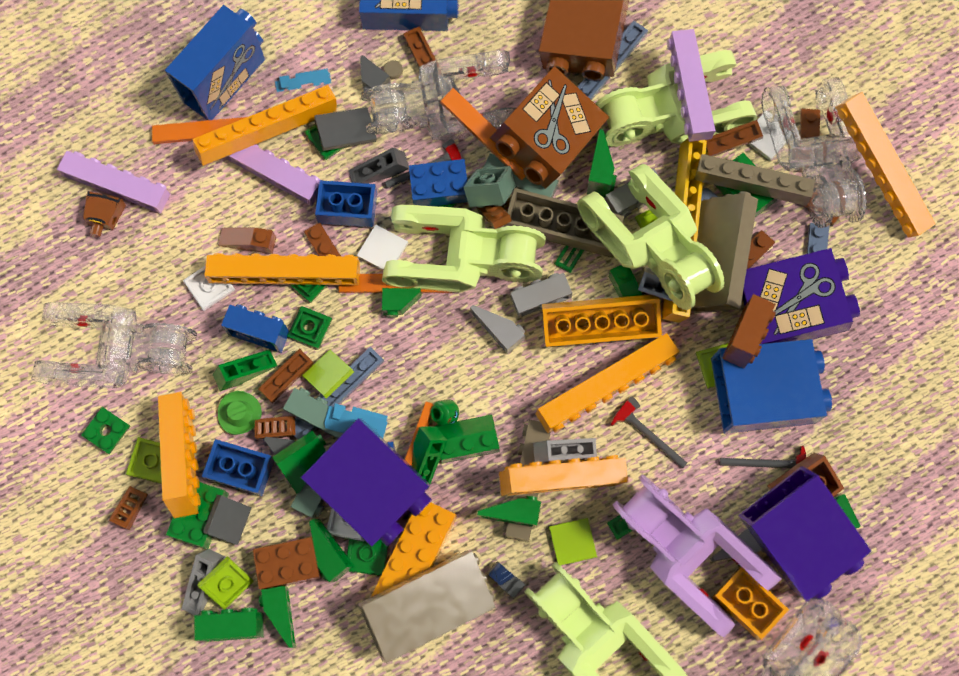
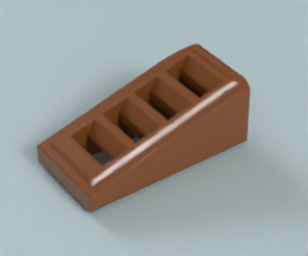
M295 416L255 420L256 439L264 440L266 437L283 438L295 436ZM285 422H287V431H286V432H285Z
M130 486L109 521L130 530L148 494ZM131 494H134L136 496H139L140 499L136 500L131 498L130 496ZM127 501L135 503V507L127 505ZM123 509L131 510V513L127 514L123 512ZM120 515L126 517V521L119 519Z

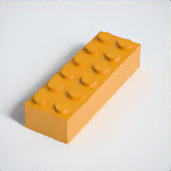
M655 295L542 304L546 347L662 337L660 298Z
M182 392L158 396L162 499L174 518L198 514V506L201 505V501L197 493V488L200 485L198 476H196V470H198V462L195 458L197 445L194 441L196 429L192 421L195 420V413L193 408L190 409L189 400L184 398Z
M611 455L600 460L599 457H590L586 460H581V462L580 458H576L562 463L561 460H553L543 465L541 462H532L524 465V467H522V463L511 464L505 467V470L499 472L501 496L616 486L627 483L628 475L626 459H618V455Z
M432 502L416 517L411 514L371 597L433 567L457 518L456 514Z

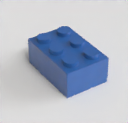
M465 159L409 165L413 205L440 206L468 202L464 186L467 183Z
M320 180L315 211L317 222L330 225L374 228L378 194L376 184Z
M240 304L236 306L229 305L221 324L229 336L282 353L289 333L282 319L272 316V318L266 317L263 312L254 310V312L248 311L245 306Z
M215 439L202 477L208 481L262 497L274 464V459L271 455Z

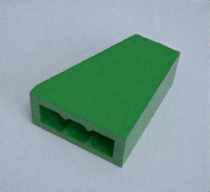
M313 430L273 456L274 461L296 494L306 484L301 477L326 452L324 448L326 442L320 434L316 436Z

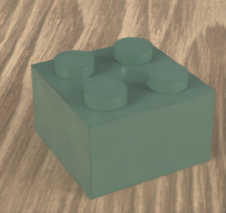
M511 166L476 169L464 186L469 207L482 208L489 205L501 206L505 204L516 187Z

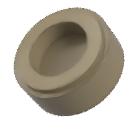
M396 60L389 61L385 65V73L390 76V79H398L403 74L402 65Z

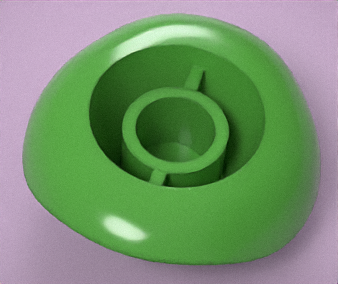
M234 391L227 394L220 401L218 407L219 424L223 430L230 434L238 435L249 432L255 427V420L261 419L262 415L258 400L253 395L244 391Z

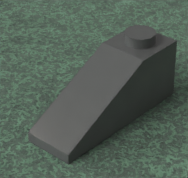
M392 147L350 169L349 173L352 183L369 184L394 177L408 170L409 165L405 152Z

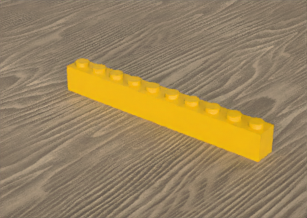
M687 138L679 147L675 194L688 207L697 227V232L691 239L697 242L703 182L695 180V175L701 155L706 154L707 141L689 142V138ZM664 299L662 319L680 323L690 318L691 309L682 310L673 301Z

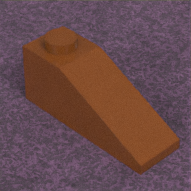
M256 227L222 228L218 246L273 254L276 236L273 230Z

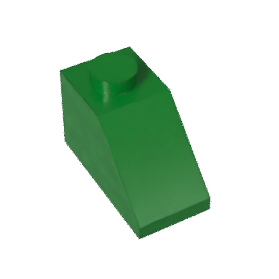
M383 288V315H387L388 318H397L398 315H403L422 297L421 288Z

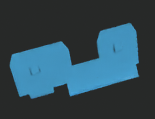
M327 68L296 73V78L290 79L289 75L279 76V81H275L276 91L282 92L287 88L288 90L300 89L301 85L313 83V86L321 85L320 83L330 84L331 78Z
M336 403L334 407L329 406L324 422L326 429L345 433L353 422L358 418H362L382 438L384 437L388 423L387 415L353 407L352 412L345 410L346 406Z

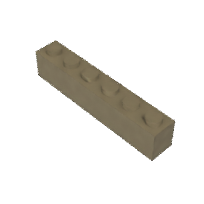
M702 154L695 175V180L805 206H807L812 198L815 184L814 179Z
M529 419L528 425L524 424L522 436H526L524 444L520 443L518 455H522L520 461L522 467L535 462L533 443L549 441L550 433L546 432L540 421ZM539 493L514 495L513 500L526 498V496L538 498ZM504 522L502 532L506 533V538L529 542L532 527Z

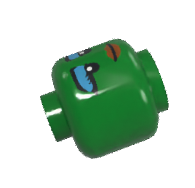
M451 399L440 400L433 404L430 415L437 425H450L458 420L459 408L456 402Z

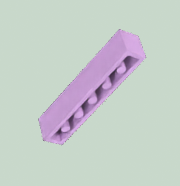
M694 29L672 31L670 38L667 39V48L671 50L670 63L675 70L674 82L678 84L677 97L682 104L681 116L685 118V134L688 135L689 142L712 139L716 130Z
M257 144L223 157L310 206L317 199L320 181L318 177L307 175L302 168L291 166L284 158L278 159L271 151L267 149L264 151Z
M66 151L57 168L59 173L66 178L160 214L170 196L166 189L167 187L157 182L154 184L143 176L138 178L127 170L122 172L111 164L104 165L95 158H85L83 154L74 151V153Z

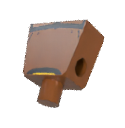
M90 191L87 192L83 220L92 226L89 233L91 236L100 238L103 229L114 230L126 207L121 198Z

